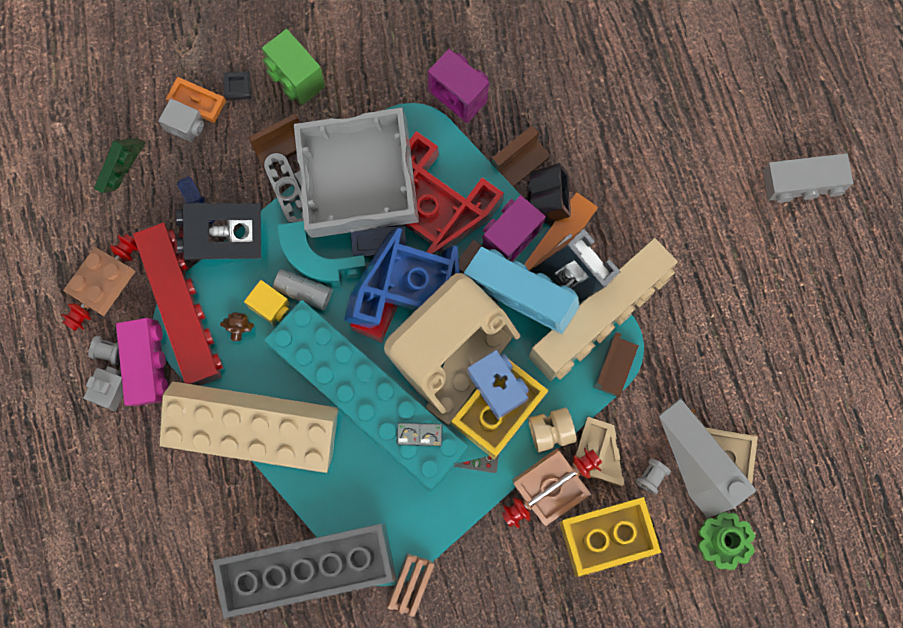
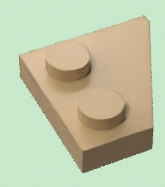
M587 417L575 455L582 457L585 455L584 448L588 452L593 449L603 463L599 465L601 471L595 468L590 471L591 477L622 487L624 485V477H622L615 427L612 424Z

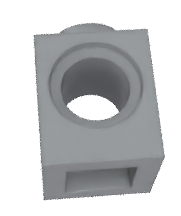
M171 98L158 121L164 131L191 143L195 136L200 135L204 126L203 118L198 110Z

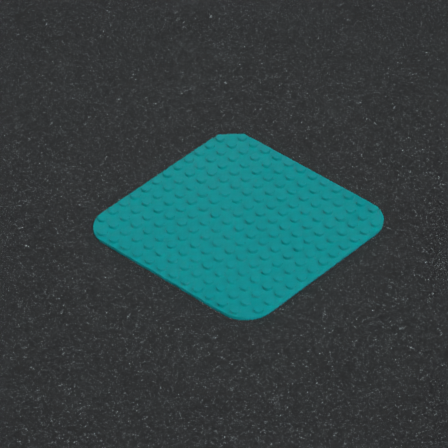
M404 103L389 107L385 110L403 109L407 118L409 140L417 131L438 146L439 156L427 171L465 199L481 178H484L504 193L503 202L490 220L454 245L458 248L459 260L473 240L482 246V237L485 234L483 229L492 219L497 221L502 216L501 210L511 199L516 201L520 194L441 111L419 103ZM291 185L281 195L285 197L291 196L295 191V187ZM276 198L261 210V259H202L185 273L187 279L191 278L197 291L196 294H193L195 303H200L206 317L202 319L204 328L210 329L215 342L211 344L214 354H219L224 368L220 370L222 378L201 386L335 407L265 343L264 340L281 322L277 321L273 326L249 309L244 302L260 280L273 288L280 269L299 275L287 261L279 242L277 225L287 224L288 222L278 198ZM295 202L290 203L294 212L292 216H295L296 219L302 218L301 213L303 211L298 210ZM543 224L541 232L514 261L524 265L551 227L548 224ZM244 226L240 227L234 232V236L238 239L242 238L245 234ZM405 226L406 246L427 252L431 244ZM351 232L311 238L307 233L309 247L317 255L326 259L353 257ZM375 255L364 256L366 269ZM363 273L357 278H345V275L340 276L341 287H330L333 291L326 309L323 311L313 306L311 308L426 409L429 402L416 392L384 351L386 340L415 311L398 306L382 343L352 331L351 323L344 321L350 294ZM283 295L290 303L288 307L290 313L299 302ZM499 301L496 303L506 313L520 334L517 340L512 337L500 356L505 354L510 361L548 390L545 397L528 418L540 414L549 417L551 411L567 408L575 433H577L585 425L587 417L593 418L616 396L593 387L610 341L616 332L621 334L620 339L639 345L623 390L634 380L640 370L644 356V341L641 329L631 314L620 326L615 323L614 330L611 331L612 333L599 344L596 340L593 343L595 347L582 361L576 358L573 361L575 365L561 380L555 377L550 381L529 359L532 348L553 329ZM156 305L153 320H158L162 328V352L165 355L166 361L184 381L158 305ZM233 312L246 314L249 322L254 323V328H251V331L242 333L241 341H232L231 333L220 326V322L224 318H228V315ZM338 409L333 458L327 473L256 461L252 462L317 538L385 523L397 578L407 553L430 561L437 559L516 487L512 481L515 477L561 446L556 443L553 449L538 453L532 439L527 418L499 453L496 473L453 467L430 492ZM439 420L468 446V451L457 463L489 456L455 429L451 423L448 426ZM415 562L411 563V566L409 568V571L404 582L410 580L411 574L416 564ZM422 565L420 573L424 570V565ZM396 580L376 586H393Z

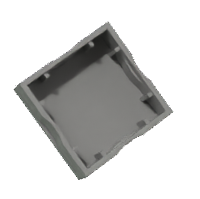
M402 108L363 113L347 119L330 118L294 124L297 161L302 174L301 200L304 230L311 238L419 222L407 118Z

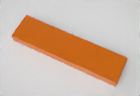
M576 192L570 200L571 216L555 221L524 264L528 271L570 233L574 236L581 231L598 207Z

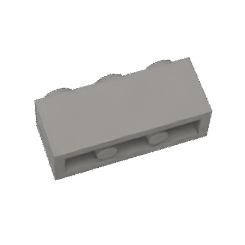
M848 153L769 162L763 170L768 201L777 200L778 203L789 202L795 197H803L804 200H810L819 197L821 194H829L830 197L845 194V191L854 184Z

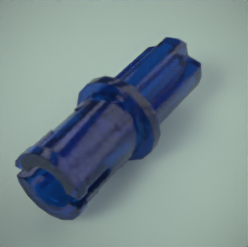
M191 177L182 178L177 182V186L186 203L205 202V197H201ZM209 220V225H212L215 220Z

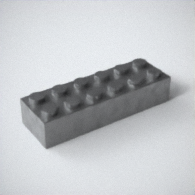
M385 523L213 560L223 618L385 584L397 579Z

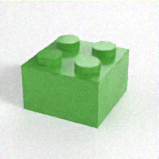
M288 29L262 47L265 57L263 62L268 68L266 70L267 74L275 83L279 81L284 86L282 90L291 101L296 100L302 106L325 88L321 67Z

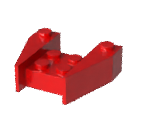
M416 131L409 141L419 222L404 225L431 244L427 253L440 256L443 250L457 244L487 223L503 202L504 193L484 178L480 179L466 199L427 172L439 156L438 146Z

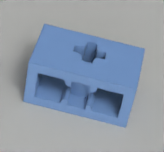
M497 350L467 368V374L499 420L525 403L528 399L526 393L529 390L520 377L515 379L510 370L513 369V366L506 355L500 356ZM496 377L499 381L503 379L506 381L504 390L499 386L493 387Z

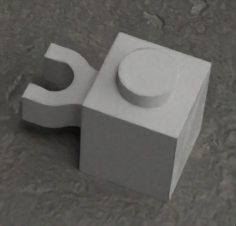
M108 366L105 371L96 368L93 377L90 376L86 384L87 391L83 399L116 412L123 396L121 371Z

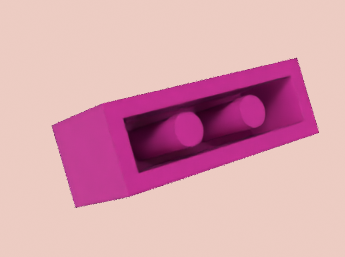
M144 318L116 323L125 406L161 403L163 401V394L169 386L164 375L166 359L161 348L163 332L159 321Z

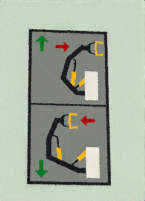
M398 423L397 445L442 446V424Z

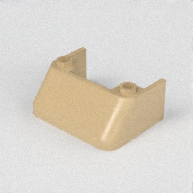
M457 273L450 277L386 340L384 351L416 392L443 414L446 409L434 395L442 388L446 379V374L441 365L479 328L487 334H494L502 329L516 340L520 337V334L506 313L471 278L463 273Z

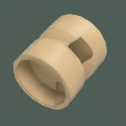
M567 408L551 411L549 417L540 414L528 418L532 439L538 453L553 449L556 443L564 446L576 442L574 425Z

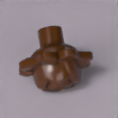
M233 312L228 315V318H224L220 322V326L231 333L232 341H241L242 333L251 331V328H254V323L249 322L246 314Z

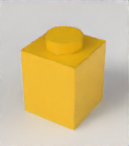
M260 280L244 301L249 309L273 326L277 321L282 322L290 311L288 299L262 280Z

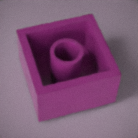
M448 49L428 70V92L465 123H468L487 103L489 91L488 77L481 70H475L468 65L467 59L462 54H455Z
M521 195L516 201L513 199L509 200L501 210L502 216L497 221L492 219L483 229L485 234L482 237V246L489 251L491 249L497 250L505 259L512 263L541 232L546 217Z

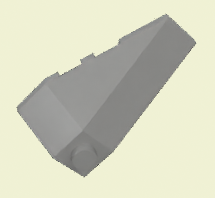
M681 398L658 415L688 494L707 518L734 509L757 491Z

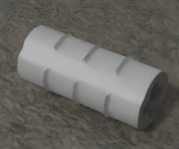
M280 269L273 284V289L278 293L298 300V302L303 300L311 307L313 306L323 311L326 309L333 291L332 288L322 285L320 282L317 283L307 277L304 278L284 269Z

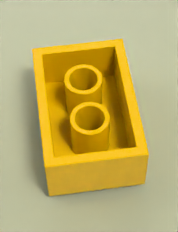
M510 361L513 369L510 370L515 379L520 377L529 390L526 393L528 399L525 403L498 420L477 389L451 421V425L494 460L548 392L545 387L512 361ZM496 377L493 387L499 386L504 390L506 381L504 379L499 381Z
M644 497L559 522L575 577L661 553Z

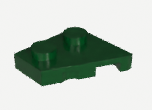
M139 138L113 141L93 189L102 194L118 189L146 142Z

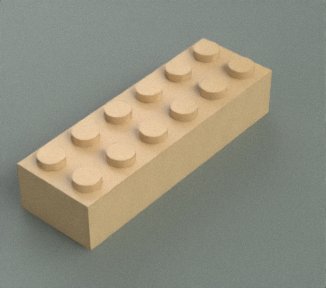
M654 238L620 269L621 272L604 289L587 298L579 306L563 334L552 330L532 348L529 359L550 381L555 377L561 380L575 365L573 361L576 358L582 361L595 347L593 343L596 340L599 344L612 333L611 331L614 330L615 323L619 326L624 323L635 310V305L640 308L651 298V295L656 291L654 287L660 290L676 273L673 268L678 261Z
M172 382L163 394L159 446L327 473L333 458L338 408Z

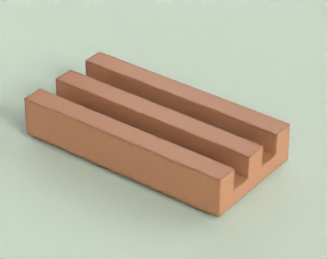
M409 553L406 554L387 603L388 609H396L400 613L404 614L406 612L409 616H415L434 567L433 561ZM415 562V567L401 603H398L397 599L411 563ZM422 565H424L425 567L417 585L410 606H407L413 588L419 576L420 570L422 568Z

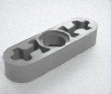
M279 153L269 155L265 160L264 167L287 222L304 221L303 212L300 219L292 216L294 212L290 203L295 202L298 210H303L301 190L287 158ZM277 161L282 165L281 170L284 175L280 179L276 170L272 169L274 167L273 163ZM284 184H291L295 187V191L291 196L285 197L280 194V188Z

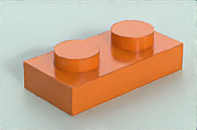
M179 77L176 78L166 97L167 103L171 98L200 112L203 119L215 123L226 102L225 97Z

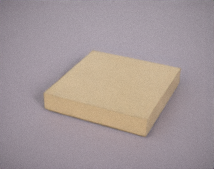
M706 428L752 484L758 436Z

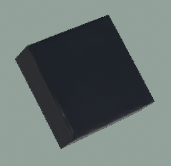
M250 71L223 73L224 97L226 101L251 99Z

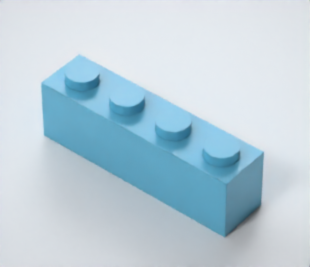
M481 247L463 273L471 278L488 296L560 334H563L579 309L578 296L574 290L567 286L559 287L555 285L544 274L538 273L536 275L528 271V268L518 261H514V263L508 261L500 252L494 249L489 251Z

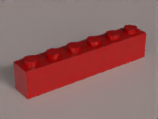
M163 222L133 233L185 384L201 386L222 378L220 370L224 369L218 353H213L211 344L215 342L209 328H204L202 319L206 318L201 304H196L193 294L197 293L195 285L191 278L187 279L184 272L185 269H188L186 260L180 259V254L175 253V237L177 235L174 229L169 230Z

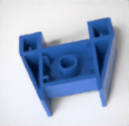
M400 228L389 233L351 292L344 321L367 328L380 324L385 302L416 311L450 277L460 273L457 246L453 245L443 250L440 257L399 244L402 232Z

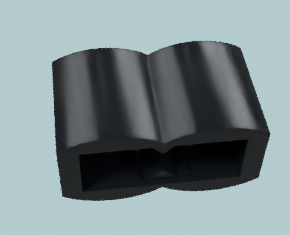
M561 163L531 171L530 180L527 181V188L531 195V204L546 216L544 224L570 217L569 176Z

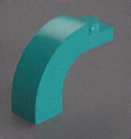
M304 221L277 225L279 242L284 255L291 267L300 276L307 277L317 283L320 282V284L327 287H341L340 276L345 275V278H357L361 276V273L365 272L366 263L364 255L341 259H326L313 252L309 247L307 232L304 230Z

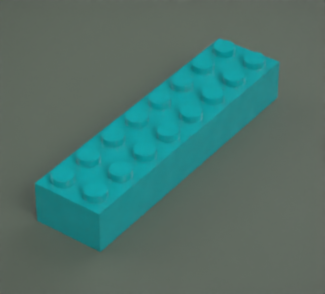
M303 300L297 304L264 340L270 349L430 492L468 451V446ZM397 424H442V446L397 445Z

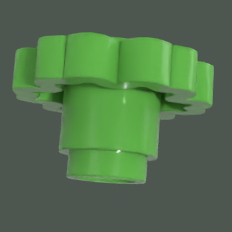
M723 512L717 514L715 519H706L698 530V535L703 539L697 545L698 550L701 552L702 558L705 561H713L717 569L734 570L738 563H748L750 556L754 554L755 549L750 542L754 540L755 533L751 530V526L747 521L739 522V518L735 513L728 514ZM725 536L729 539L728 546L724 543Z

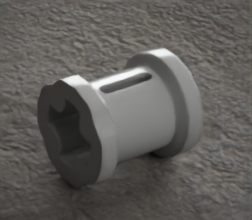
M96 335L89 348V358L107 360L112 365L118 366L120 363L118 342L106 341L101 336Z
M651 458L648 461L649 466L641 478L637 477L635 482L647 492L657 495L658 486L664 477L671 473V470L661 462Z

